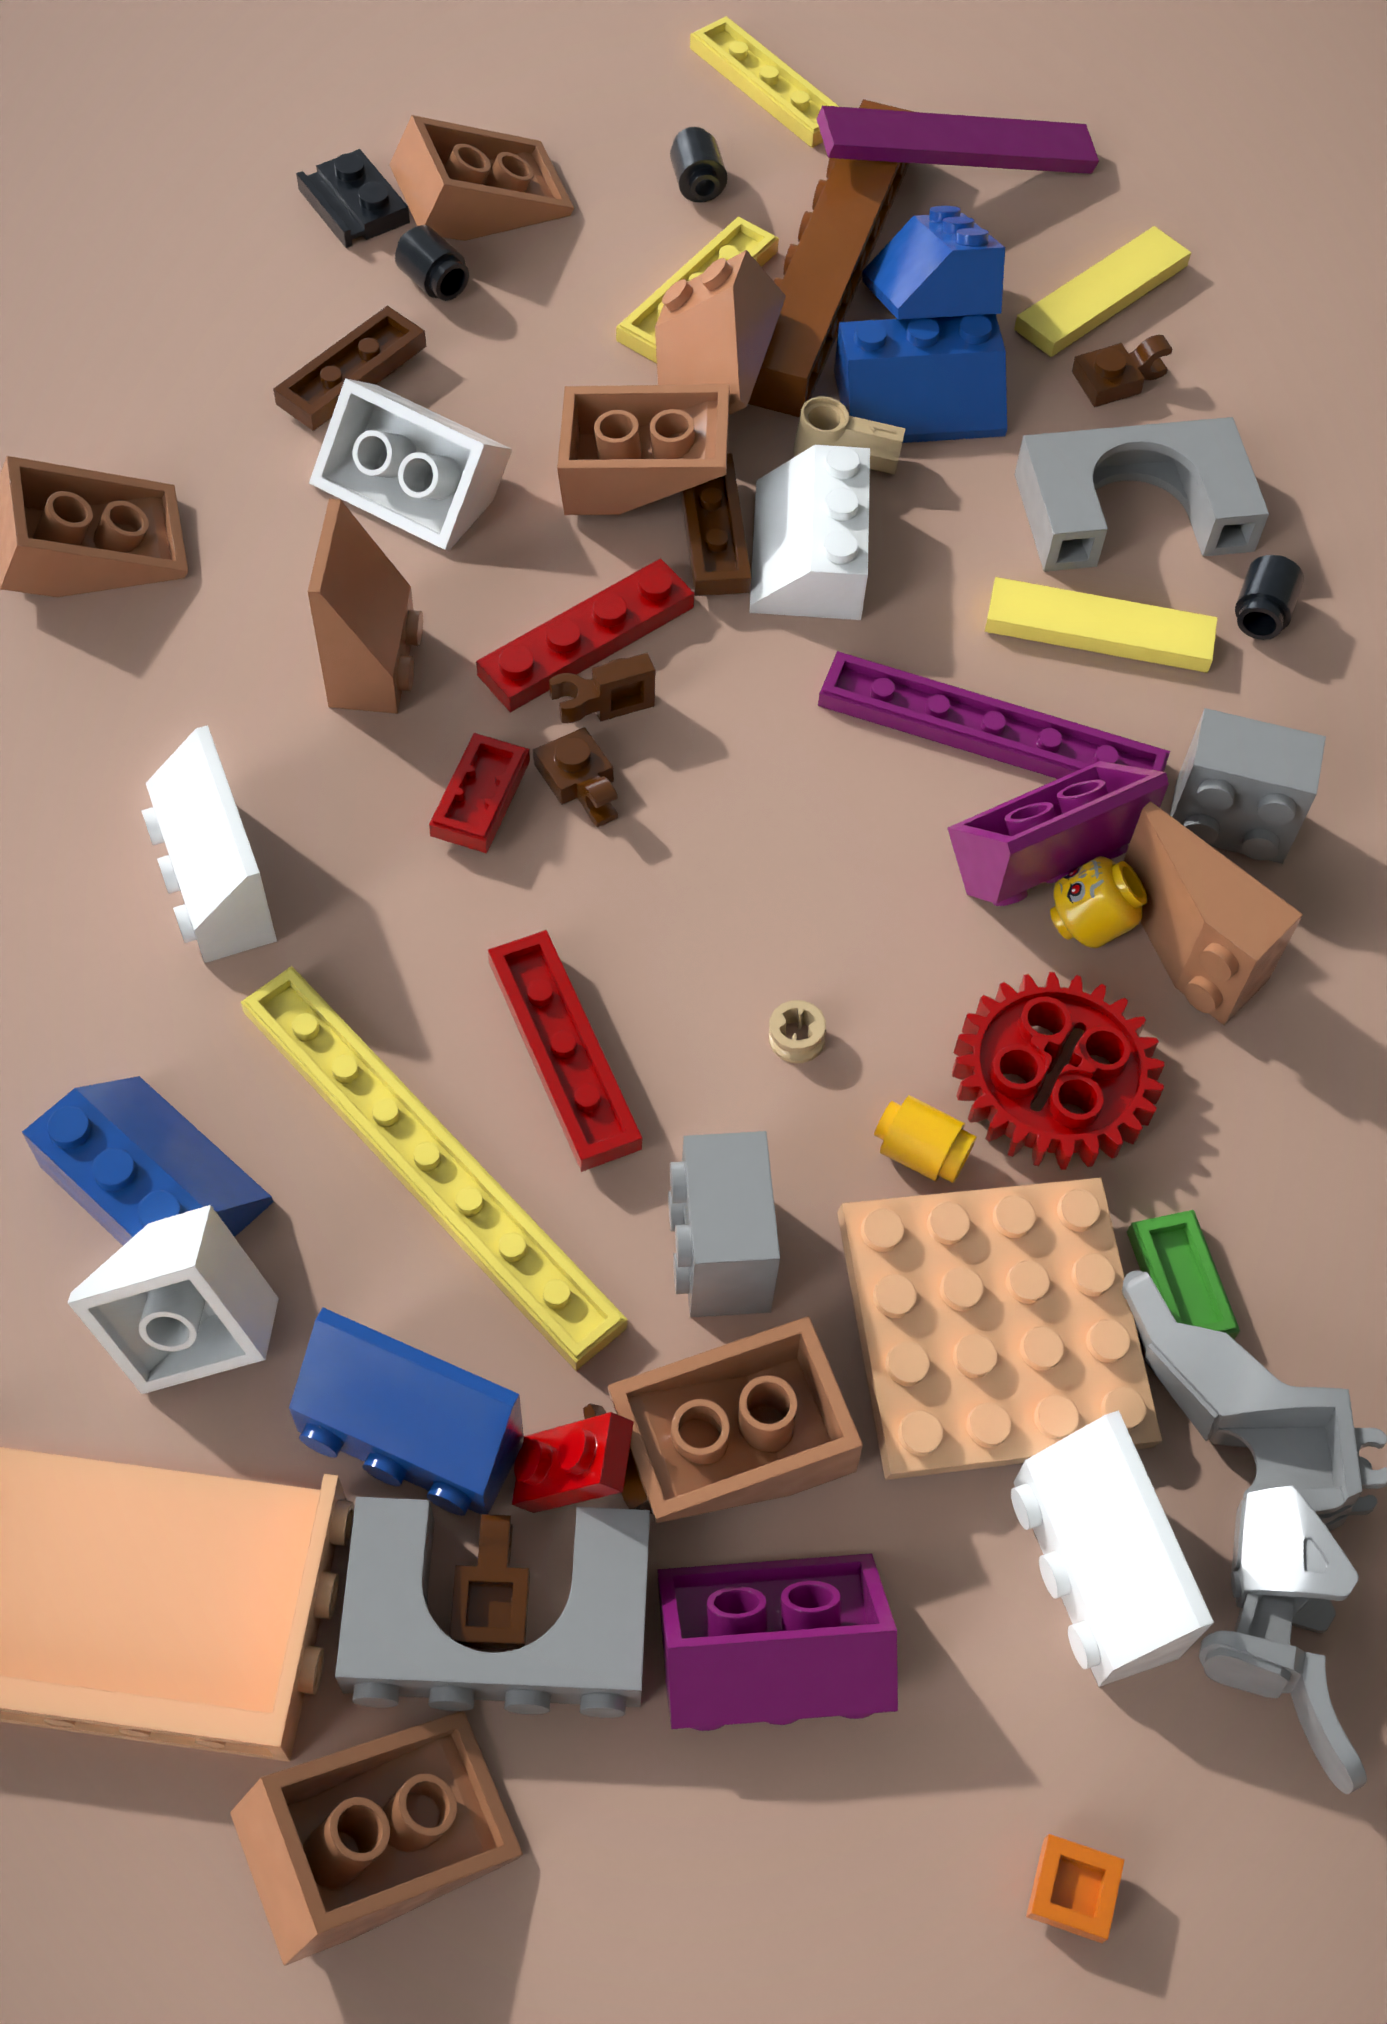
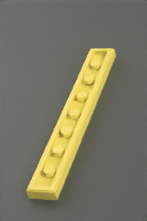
M292 966L241 1001L244 1014L575 1371L627 1329L628 1319Z

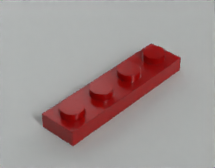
M660 558L476 661L477 676L511 713L549 691V680L554 676L563 673L577 675L693 609L695 593Z
M547 930L488 949L490 967L581 1172L642 1150L643 1138Z

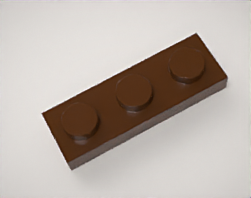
M387 305L273 388L275 403L312 431H315L332 418L345 378L376 385L427 347L425 330Z
M727 453L726 475L680 492L695 596L750 593L752 577L732 453Z

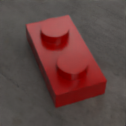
M609 1412L524 1436L522 1448L516 1457L514 1465L516 1482L511 1505L537 1513L622 1493L634 1421Z

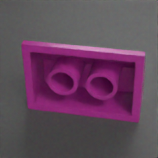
M1098 761L947 827L966 894L992 902L994 906L1011 905L1025 899L1028 896V889L1043 882L1056 883L1065 875L1096 857L1102 856L1112 859L1125 854L1142 809L1150 801L1160 808L1169 786L1166 772Z
M872 1553L657 1569L665 1683L671 1729L692 1728L699 1731H711L719 1729L724 1725L758 1722L787 1725L799 1719L833 1716L861 1719L873 1713L898 1711L897 1628Z

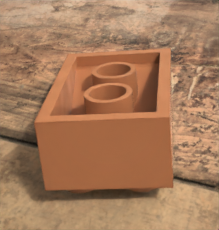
M411 115L389 164L416 225H427L444 238L467 241L568 217L574 210V206L542 142L539 140Z
M747 250L727 261L724 258L716 260L703 274L688 282L682 279L674 283L662 298L664 305L655 326L658 385L729 384V415L746 408L786 298V295Z
M729 384L565 386L557 464L564 515H619L726 475L730 400Z
M6 456L0 473V589L51 597H64L184 579L186 577L188 566L175 485Z
M329 499L307 591L328 707L398 714L402 691H411L413 686L414 657L409 656L411 645L420 646L423 613L413 608L410 584L343 501Z
M1150 801L1142 809L1123 860L1136 872L1147 895V903L1142 906L1141 924L1175 988L1186 996L1194 1008L1203 1013H1209L1221 1024L1225 1025L1269 981L1303 914Z
M809 1316L608 1385V1391L616 1414L634 1421L630 1452L656 1523L791 1496L857 1471L863 1444Z
M460 1711L263 1776L230 1812L284 1966L354 1939L489 1874L523 1855L465 1711Z

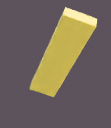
M727 16L690 34V49L811 148L823 143L816 118L822 105L839 107L836 103Z
M738 216L616 327V341L657 364L655 326L664 305L662 298L666 291L679 280L685 279L688 282L703 274L716 260L724 258L727 261L745 250L762 267L778 252L779 238Z
M1153 226L1018 314L1014 330L1048 356L1052 357L1187 267L1191 252Z
M995 577L985 632L1208 673L1213 661L1217 617Z

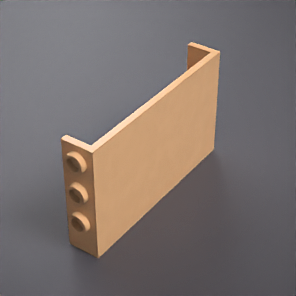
M0 1447V1722L290 1762L305 1693L315 1695L321 1679L324 1649L315 1647L320 1619H331L337 1602L339 1574L330 1573L336 1545L347 1546L353 1525L354 1502L346 1501L339 1476L324 1474L321 1490Z

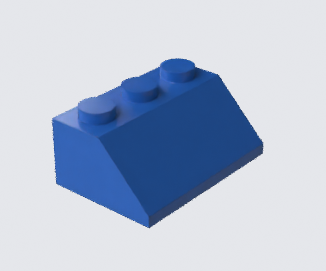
M935 206L930 208L929 215L913 216L862 271V282L898 320L1002 314L1005 247L989 235L988 230L978 226L974 219L961 213L959 207Z
M996 314L839 322L834 374L840 402L845 405L849 416L905 428L903 443L1006 436V350Z
M140 1076L76 1087L22 1131L40 1168L123 1246L148 1223L208 1205L214 1208L232 1235L236 1237L273 1203V1198Z
M322 1307L315 1320L289 1406L297 1431L301 1433L299 1439L306 1446L322 1455L336 1458L339 1452L342 1451L364 1461L363 1469L374 1478L386 1484L400 1487L403 1480L419 1486L428 1491L426 1496L433 1504L452 1514L465 1516L468 1509L480 1515L489 1514L522 1448L524 1433L520 1395Z

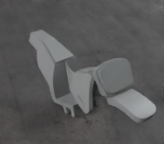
M1131 1271L1124 1278L1122 1293L1133 1314L1138 1338L1146 1353L1145 1362L1205 1441L1210 1440L1213 1444L1248 1447L1254 1456L1256 1464V1476L1253 1484L1244 1492L1243 1500L1240 1501L1236 1513L1231 1573L1233 1597L1236 1598V1606L1241 1608L1234 1631H1216L1204 1637L1201 1641L1199 1653L1200 1662L1204 1667L1206 1675L1220 1684L1270 1698H1279L1282 1693H1291L1299 1721L1319 1763L1333 1784L1343 1793L1350 1794L1366 1784L1367 1776L1358 1754L1347 1738L1334 1712L1326 1680V1656L1305 1652L1296 1646L1290 1645L1292 1626H1296L1316 1633H1324L1336 1614L1330 1600H1345L1358 1582L1359 1576L1330 1531L1343 1525L1348 1516L1367 1515L1376 1506L1377 1499L1375 1496H1359L1363 1491L1362 1489H1380L1387 1486V1467L1380 1470H1372L1371 1463L1359 1456V1450L1367 1446L1378 1449L1383 1448L1387 1443V1435L1377 1428H1354L1349 1389L1287 1385L1278 1380L1227 1333L1177 1323L1150 1275L1147 1272Z

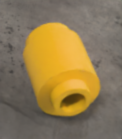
M911 1095L906 1097L902 1105L891 1101L874 1132V1136L883 1140L880 1148L881 1154L935 1182L939 1176L951 1183L955 1182L977 1139V1136L963 1130L965 1127L964 1122Z

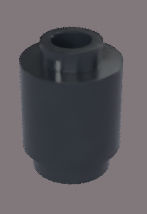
M688 127L680 131L676 135L670 150V158L680 192L686 199L692 202L710 201L722 193L728 179L718 143L713 135L700 127Z
M420 225L405 232L400 238L395 252L396 265L427 295L432 298L449 301L463 292L469 281V270L465 259L435 230L427 225Z
M1265 555L1258 557L1250 564L1235 606L1237 624L1243 633L1255 639H1272L1278 636L1290 624L1304 582V574L1294 561L1280 555Z

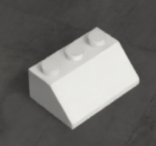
M345 378L309 484L444 550H451L493 502L512 449L378 385Z
M813 445L756 480L749 613L861 620L868 578L870 448Z
M207 725L197 728L146 782L153 807L141 811L152 845L165 842L169 854L157 858L168 894L181 891L185 903L173 907L184 943L197 940L204 963L276 942L277 939L260 872L209 727Z
M1119 1410L1100 1417L1024 1461L1013 1482L1015 1487L1011 1489L1012 1504L1022 1527L1025 1530L1033 1528L1043 1555L1039 1557V1567L1047 1590L1053 1598H1062L1071 1619L1072 1625L1068 1626V1637L1079 1665L1083 1669L1091 1668L1098 1687L1179 1659L1214 1621Z

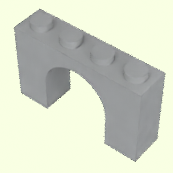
M1233 417L1023 435L1014 475L1044 572L1097 567L1108 527L1096 490L1104 485L1118 481L1146 482L1172 494L1183 505L1188 514L1202 557L1255 552L1269 512Z
M356 1497L335 1678L343 1694H353L352 1701L357 1705L375 1708L395 1707L398 1705L399 1696L429 1698L428 1705L430 1707L446 1711L471 1710L474 1708V1700L505 1701V1710L519 1714L547 1713L550 1711V1703L580 1704L581 1714L600 1718L621 1717L625 1715L626 1707H641L650 1510L577 1507L572 1584L569 1598L562 1614L543 1636L531 1644L512 1651L490 1653L470 1649L452 1640L438 1627L428 1611V1586L435 1524L430 1500Z

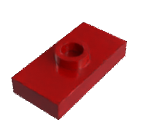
M473 733L429 823L430 836L487 854L530 763V749Z

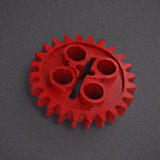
M1049 972L1044 987H1038L1029 974L1023 975L1018 993L1010 985L1002 982L999 985L995 1000L985 995L980 998L976 1014L968 1013L966 1015L962 1028L964 1034L958 1035L953 1053L959 1057H956L952 1070V1077L962 1080L956 1095L957 1100L975 1101L971 1106L968 1116L970 1123L986 1119L991 1122L985 1137L988 1142L996 1140L1004 1134L1011 1139L1007 1155L1013 1157L1023 1146L1032 1148L1034 1166L1039 1167L1046 1152L1055 1153L1061 1170L1067 1169L1073 1153H1078L1087 1167L1094 1165L1099 1154V1148L1113 1159L1117 1157L1123 1141L1134 1144L1143 1129L1142 1125H1149L1157 1109L1153 1104H1157L1164 1089V1085L1157 1081L1165 1066L1164 1061L1151 1058L1159 1041L1154 1037H1139L1146 1022L1145 1017L1140 1016L1126 1020L1123 1016L1128 1004L1126 998L1117 1000L1109 1005L1103 1001L1106 994V985L1100 984L1091 994L1083 992L1082 978L1079 975H1076L1071 981L1069 988L1060 987L1055 972ZM1040 1026L1046 1028L1053 1035L1038 1033L1032 1027ZM1075 1028L1082 1029L1084 1034L1077 1042L1069 1063L1063 1067L1045 1105L1040 1111L1032 1110L1030 1106L1040 1093L1046 1075L1053 1070L1071 1032ZM1090 1055L1104 1057L1111 1064L1098 1063ZM1003 1074L1018 1075L1026 1083L1017 1084L1011 1082ZM1061 1103L1075 1104L1085 1114L1069 1112Z

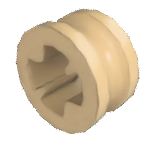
M791 1000L782 1003L773 1011L769 1019V1044L779 1058L790 1063H805L813 1060L821 1053L825 1045L826 1020L820 1009L814 1004L803 1000ZM793 1022L798 1023V1029H801L803 1024L807 1025L808 1038L797 1040V1034H793L791 1039L787 1038L786 1025Z

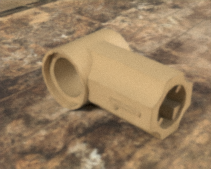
M814 397L806 401L801 409L793 447L794 456L799 455L813 445L870 448V469L895 474L905 428L849 416L848 410L840 401L831 397Z

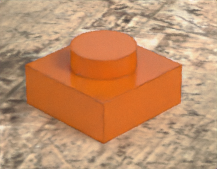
M1048 1834L1043 1840L1026 1917L1099 1943L1105 1942L1109 1938L1125 1859Z

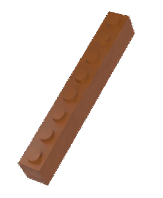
M865 99L862 100L859 107L914 112ZM829 159L826 174L827 181L820 179L816 186L812 205L813 212L805 211L798 233L799 244H790L783 268L784 277L783 279L778 277L774 279L775 284L786 295L748 404L800 417L804 403L811 399L837 338L839 322H843L862 278V271L868 264L910 163Z

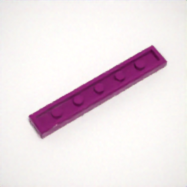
M823 105L816 118L828 158L1092 174L1099 163L1087 125L1080 123Z
M839 651L836 652L819 693L818 706L1056 779L1098 761L1164 772L1170 751Z

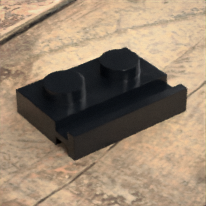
M361 149L342 154L337 158L316 165L317 172L306 175L303 171L296 173L299 191L345 248L353 246L352 239L363 236L365 240H369L410 223L407 204Z

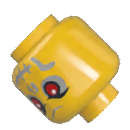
M1100 856L1065 875L1055 883L1053 893L1055 906L1050 909V916L1054 926L1065 939L1075 938L1082 945L1095 949L1130 931L1141 922L1142 906L1147 903V895L1141 880L1129 864L1124 861L1116 863L1112 859Z

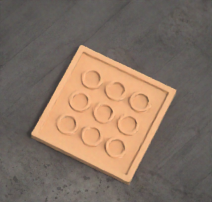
M1102 1178L841 1204L837 1214L885 1480L1022 1464L1026 1459L1100 1417L1118 1410L1136 1449L1153 1448L1162 1442L1135 1320L1122 1293L1125 1277Z

